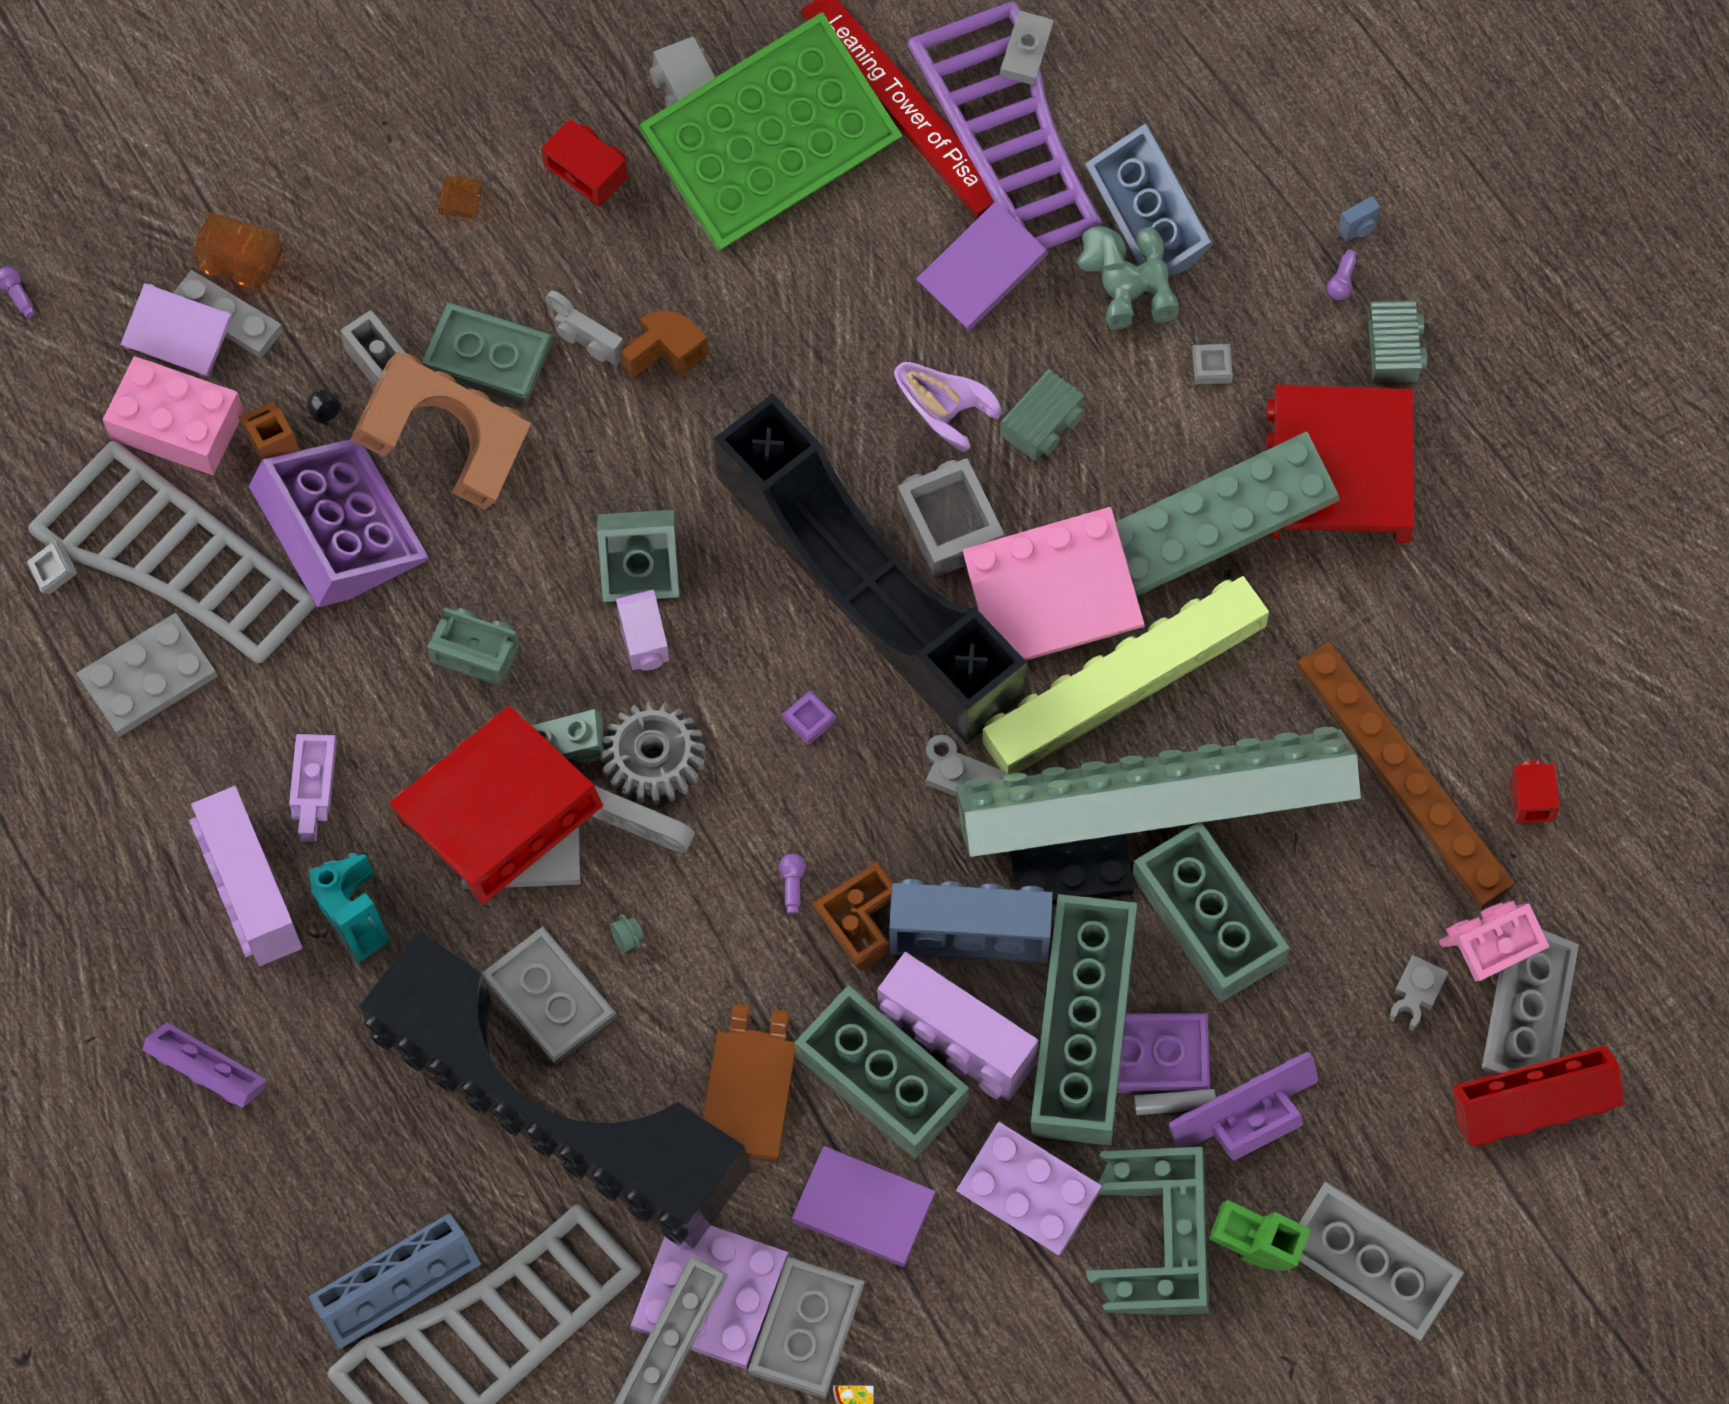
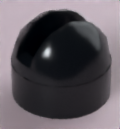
M327 390L315 391L307 399L308 411L318 423H326L332 420L340 411V402Z

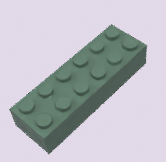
M1058 894L1031 1116V1137L1112 1146L1137 921L1136 902Z

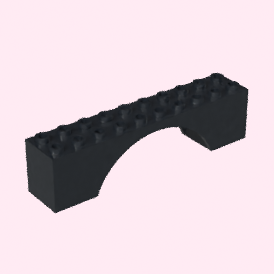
M773 393L714 438L717 478L966 745L983 732V728L989 719L999 713H1007L1025 698L1027 661L975 607L965 608L947 600L924 583L896 556L876 533L847 493L835 473L823 446Z
M417 931L359 1005L365 1019L363 1024L372 1033L369 1036L371 1040L386 1051L393 1047L402 1053L401 1059L412 1069L421 1072L424 1068L435 1076L433 1078L434 1082L445 1091L453 1093L454 1090H457L466 1096L465 1102L478 1113L485 1115L488 1111L499 1118L497 1123L511 1135L517 1136L520 1132L532 1140L530 1146L544 1157L549 1158L553 1154L564 1162L562 1167L572 1176L580 1180L586 1176L597 1184L595 1189L608 1200L614 1202L619 1198L628 1204V1211L635 1218L646 1224L649 1220L662 1227L661 1233L674 1244L680 1246L684 1241L694 1249L750 1172L744 1145L679 1102L647 1117L616 1123L577 1121L559 1116L532 1103L516 1091L503 1077L491 1059L487 1028L492 1000L482 973Z

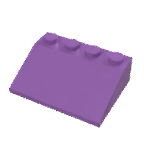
M352 440L263 459L249 485L250 490L317 607L352 599L426 562L428 559L427 553L364 446Z

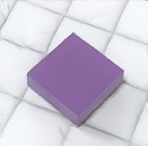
M811 690L782 714V720L807 745H810L837 721L836 715Z

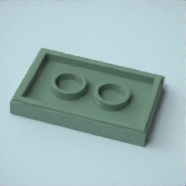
M447 302L422 360V365L434 372L441 371L447 373L458 383L527 404L552 345L553 336L543 331Z

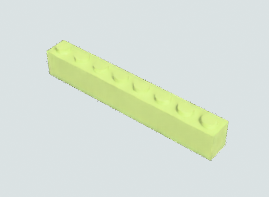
M1244 576L1233 582L1226 580L1216 586L1212 594L1200 601L1196 598L1189 601L1181 608L1180 613L1170 619L1163 617L1157 620L1148 628V632L1140 637L1135 638L1131 636L1117 645L1116 651L1104 658L1102 655L1092 658L1084 665L1082 671L1073 676L1066 674L1052 683L1051 689L1038 696L1035 693L1027 696L1018 704L1017 709L1007 715L999 713L993 716L983 728L982 743L1000 770L1005 771L1007 774L1019 773L1262 630L1267 625L1269 611Z

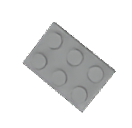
M176 613L76 673L118 738L218 677L215 669Z

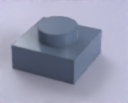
M1371 196L1341 213L1338 232L1346 242L1356 236L1364 237L1376 228L1381 207L1375 198Z

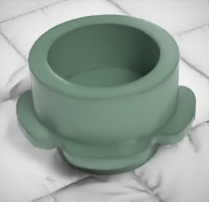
M620 914L618 916L619 920L610 924V930L616 944L622 952L632 948L634 950L639 949V940L644 938L639 923L634 917L626 919L625 915Z

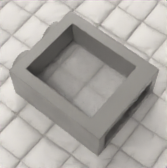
M968 458L958 462L955 460L947 461L941 464L936 471L923 476L921 474L912 475L897 486V502L934 578L966 565L962 549L1005 537Z

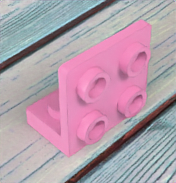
M1514 900L1504 904L1501 902L1481 911L1480 913L1483 917L1481 920L1479 917L1469 921L1466 919L1446 928L1448 936L1438 940L1442 948L1459 946L1475 982L1481 981L1550 947L1530 904L1515 905Z

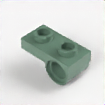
M595 709L531 725L567 760L572 759L577 762L601 760V751L606 750L603 742V717Z

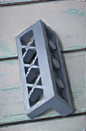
M448 1213L310 1295L308 1298L338 1349H341L480 1266L481 1263L466 1235L452 1215ZM448 1230H451V1231H452L451 1233L447 1234L446 1236L442 1237L441 1239H439V1240H434L436 1237L440 1236L441 1234L445 1233L446 1231H448ZM408 1254H412L409 1258L399 1262L401 1258L405 1257ZM377 1275L374 1279L370 1280L369 1282L363 1283L364 1280L368 1279L369 1277ZM337 1296H341L340 1299L324 1308V1304Z

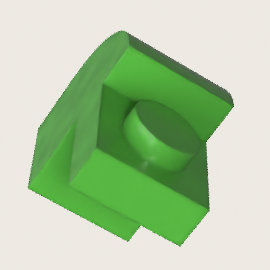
M1226 1200L1221 1204L1208 1239L1240 1254L1239 1259L1266 1269L1286 1271L1298 1266L1311 1229L1279 1213L1273 1212L1263 1217L1234 1202Z

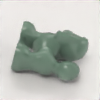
M1096 226L1089 228L1083 233V253L1078 257L1076 263L1085 272L1101 271L1104 289L1113 298L1106 313V323L1109 329H1123L1132 324L1131 316H1134L1131 301L1141 296L1144 292L1154 295L1151 300V312L1156 323L1168 322L1176 318L1179 312V302L1168 283V267L1162 260L1165 245L1156 229L1146 227L1137 234V246L1146 258V262L1138 266L1124 260L1126 246L1118 232L1108 227Z

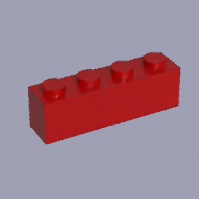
M1606 1045L1452 1086L1458 1128L1470 1147L1491 1144L1497 1139L1515 1134H1528L1534 1129L1553 1124H1566L1572 1119L1590 1114H1603L1612 1108L1625 1105L1619 1063Z

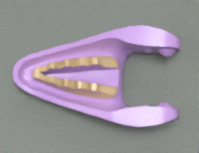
M911 362L899 364L894 371L898 385L923 419L940 437L961 452H967L970 449L969 439L949 425L950 420L959 411L974 406L987 414L988 417L997 420L1003 414L995 395L986 386L974 380L946 374Z

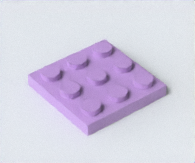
M711 1225L694 1249L684 1241L678 1246L664 1236L632 1320L631 1329L650 1335L692 1255L727 1273L729 1276L690 1350L747 1369L769 1311L787 1256H789L788 1252Z

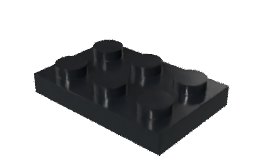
M1126 834L1008 851L1014 890H1020L1025 886L1043 888L1044 892H1053L1052 904H1057L1058 894L1098 899L1134 894Z

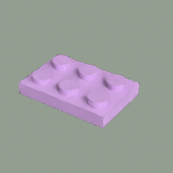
M998 1121L956 1191L1061 1256L1103 1186Z

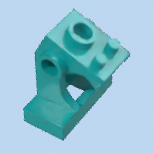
M351 853L348 855V859L328 861L320 867L309 869L311 892L320 911L346 943L350 953L358 963L391 941L374 903L366 893L354 901H350L353 892L375 876L365 854Z

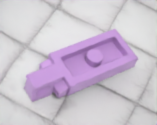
M296 735L289 806L292 820H299L298 834L301 835V841L317 842L319 821H327L328 812H330L337 747L336 735Z

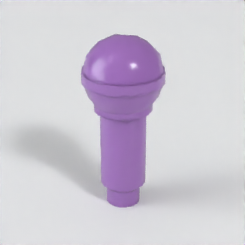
M1347 250L1345 255L1342 256L1337 274L1327 283L1329 296L1337 301L1347 299L1353 290L1351 276L1356 263V252L1353 250Z
M10 266L1 268L0 289L10 295L19 311L26 318L33 316L35 310L22 288L20 272Z
M788 854L780 860L779 870L783 879H785V906L787 907V914H798V907H800V879H802L806 870V864L800 855Z

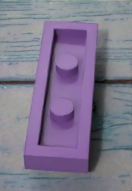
M168 1022L146 1037L142 1049L155 1057L160 1063L173 1067L188 1076L193 1082L206 1086L221 1095L226 1101L237 1104L242 1108L263 1092L267 1081L262 1076Z

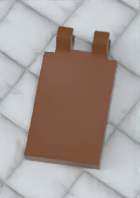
M733 1004L730 1032H717L703 1119L744 1145L747 1158L778 1162L795 1063L794 1042L786 1041L790 1017H788L789 1011L773 1009L769 1033L748 1030L750 1007Z

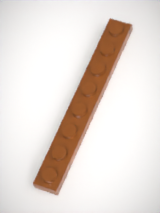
M1327 642L1297 662V669L1480 909L1512 890L1515 884L1331 643Z

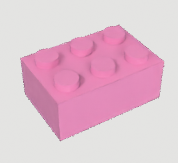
M134 356L103 418V422L110 440L214 476L240 422L238 417L243 415L244 410L237 391Z

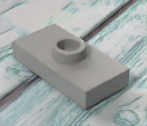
M1019 10L999 76L1035 85L1053 27V19Z

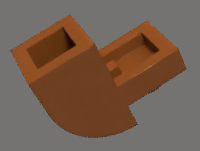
M656 311L640 319L642 335L632 337L621 351L623 369L632 378L661 356L682 376L709 354L708 337L688 317L673 311Z
M273 401L238 417L260 463L263 459L300 451L292 429L281 409H277Z

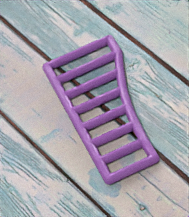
M1011 1L910 38L908 41L910 52L994 202H998L1025 229L1026 227L1023 222L1075 203L1084 219L1035 237L1046 249L1080 237L1089 228L1102 225V220L1086 194L1056 131L1046 99L1040 69L1035 85L1029 84L1031 98L969 121L965 120L958 105L1020 82L996 75L950 92L942 79V76L1005 54L1011 36L935 64L926 50L930 46L1007 18L1010 19L1014 26L1018 12L1021 10L1016 2ZM1036 112L1041 128L982 150L974 136L976 133ZM1047 144L1053 160L1000 180L990 164L1038 145ZM1060 173L1067 190L1015 209L1007 192Z

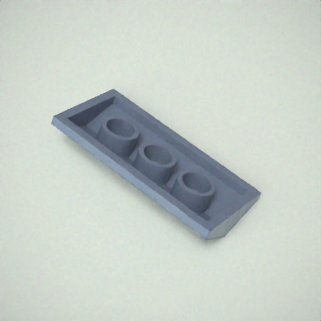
M1146 123L1085 163L1139 265L1145 263L1146 258L1137 246L1136 237L1138 232L1146 227L1156 229L1163 239L1165 252L1162 260L1168 267L1169 277L1188 270L1213 245L1194 207Z

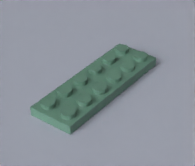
M1304 432L1117 521L1116 524L1136 596L1144 594L1340 501V497L1308 432Z

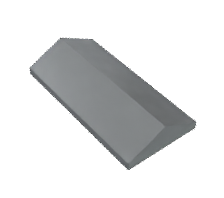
M1542 930L1550 947L1499 971L1482 1069L1488 1074L1495 1075L1559 1058L1579 944Z
M1327 1181L1324 1182L1299 1222L1311 1229L1300 1262L1419 1341L1423 1339L1465 1273Z

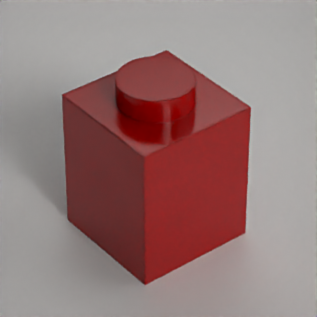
M1529 760L1515 766L1510 778L1515 824L1555 821L1560 808L1555 765L1543 764L1539 760Z

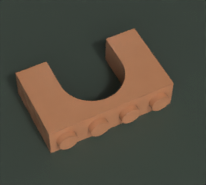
M396 352L386 363L350 440L385 457L395 447L411 411L421 407L434 406L451 412L464 425L470 442L467 461L452 493L486 510L496 501L531 423L523 419L522 414L510 407H500L489 401V397L483 392L475 389L468 390L457 384L451 375L441 371L434 372L423 366L417 357Z

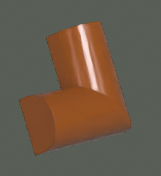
M878 861L812 903L813 909L859 970L866 969L878 962L886 955L890 948L888 940L870 917L871 914L890 903L893 881Z

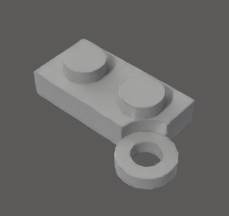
M550 291L545 297L546 302L558 313L554 318L556 331L564 340L570 343L576 341L586 347L589 354L598 361L604 362L607 360L615 366L622 360L621 351L624 347L623 338L574 309L571 302L560 293Z
M936 735L927 743V758L933 763V766L926 779V785L957 797L955 787L963 786L968 780L986 779L989 782L1003 780V777L1008 775L1005 771L957 753L956 743L947 735ZM943 744L948 747L949 752L945 756H938L934 752V748L937 745Z

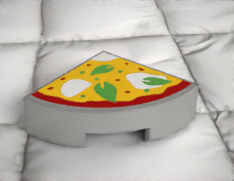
M833 1385L835 1403L874 1404V1385Z

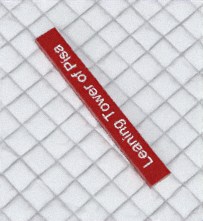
M815 0L802 8L801 16L806 22L823 12L894 124L978 219L994 203V200L956 134L839 0Z

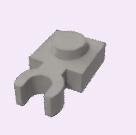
M1412 955L1394 994L1404 999L1397 1001L1392 1006L1389 1020L1394 1022L1398 1013L1402 1011L1408 1012L1412 1016L1408 1029L1411 1031L1415 1030L1421 1019L1419 1006L1431 1011L1448 975V971Z

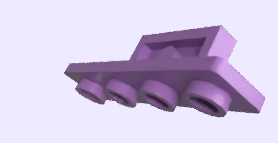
M1305 1052L1171 1121L1169 1128L1174 1147H1193L1214 1136L1232 1161H1235L1303 1126L1301 1114L1288 1097L1318 1082L1314 1058L1309 1052Z

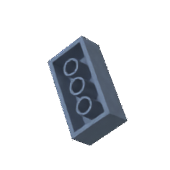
M905 879L901 883H892L889 926L890 954L903 955L904 952H907L913 956L1048 963L1053 892H1044L1043 888L1036 886H1025L1020 890H1008L998 884H984L981 888L965 887L964 884L954 881L943 882L941 886L925 885L923 881L917 879Z

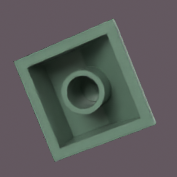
M674 510L598 514L597 537L603 602H614L618 598L653 589L656 599L678 598L679 579Z

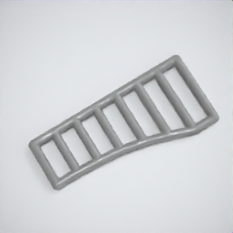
M110 441L28 527L30 534L45 546H48L54 540L63 542L71 561L132 582L166 599L226 639L255 663H263L316 607L306 587L117 441ZM114 459L128 468L130 471L64 540L48 529L54 520ZM142 480L158 492L99 554L78 548ZM169 502L186 513L135 568L115 561L118 555ZM197 524H200L214 535L168 584L149 575ZM226 545L242 557L200 603L182 592ZM255 567L267 576L270 581L228 623L215 614L213 610ZM283 589L299 602L257 645L242 632Z
M575 1204L541 1235L478 1283L426 1312L362 1339L329 1368L327 1372L328 1378L351 1404H374L348 1375L349 1372L367 1358L408 1404H430L381 1350V1348L406 1339L464 1404H495L640 1274L641 1267L584 1205ZM577 1224L589 1234L621 1269L604 1285L593 1276L560 1240ZM547 1250L590 1295L573 1313L528 1266ZM514 1276L523 1283L559 1322V1325L542 1340L496 1291L498 1287ZM482 1300L529 1352L510 1368L464 1318L460 1311ZM445 1320L498 1379L479 1396L421 1332L422 1330Z

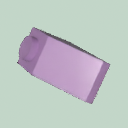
M654 589L616 599L621 633L632 671L637 669L644 671L653 670L660 667L664 662H668V646Z

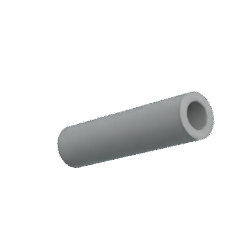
M1215 1090L1134 1095L1135 1115L1193 1111L1216 1098Z

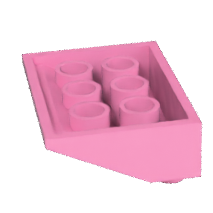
M1111 507L962 549L979 612L1026 661L1145 627Z

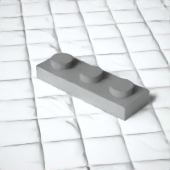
M193 270L188 273L173 292L176 295L221 311H228L232 314L233 317L225 337L262 359L283 332L282 325Z

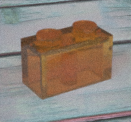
M209 212L192 248L197 266L205 273L213 276L222 274L234 278L241 285L247 287L256 285L265 289L283 253L277 233Z

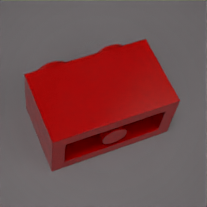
M571 118L541 148L544 166L598 207L628 178L626 157L623 152L614 145L607 146L599 140L593 129L585 124L581 126Z

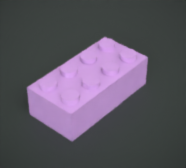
M236 786L191 803L196 817L189 819L245 957L254 955L257 965L260 967L303 949Z
M904 952L877 989L879 1012L903 1032L914 1038L913 1040L930 1055L935 1052L947 1060L945 1063L953 1072L962 1077L968 1074L980 1082L979 1087L995 1099L1001 1096L1009 1102L1036 1065L1039 1041L1037 1038L907 952Z

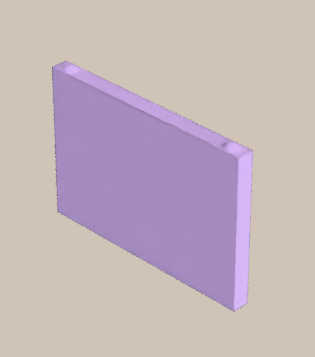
M144 283L120 345L124 346L125 349H132L199 373L200 376L209 377L233 315L228 311H221L162 290L153 284Z

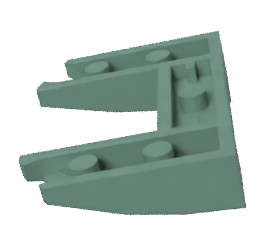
M1203 1147L1101 1151L1099 1157L1106 1161L1107 1165L1098 1184L1103 1186L1098 1195L1163 1196L1165 1267L1086 1271L1090 1284L1100 1283L1110 1301L1102 1305L1105 1312L1165 1315L1210 1314L1205 1195H1207L1206 1156Z

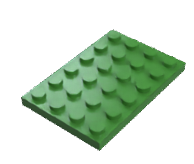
M823 12L650 117L637 127L718 252L902 137V134Z

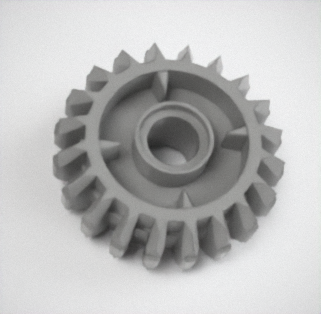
M649 701L646 704V711L642 712L633 704L631 707L632 716L630 717L620 712L618 715L620 725L609 723L607 729L610 736L603 737L606 750L600 753L601 762L606 764L603 767L604 775L612 777L611 786L613 789L616 790L623 787L622 794L626 799L637 793V802L641 805L645 802L647 796H651L653 804L657 806L662 795H666L667 799L673 802L675 800V790L686 795L689 791L686 782L697 784L699 777L696 771L703 770L705 766L704 759L701 757L706 754V748L704 744L700 743L703 735L701 730H693L695 727L693 718L689 717L683 720V710L680 707L669 714V705L666 702L661 705L660 710H654L653 703ZM651 748H657L663 752L659 757L653 759L643 755Z

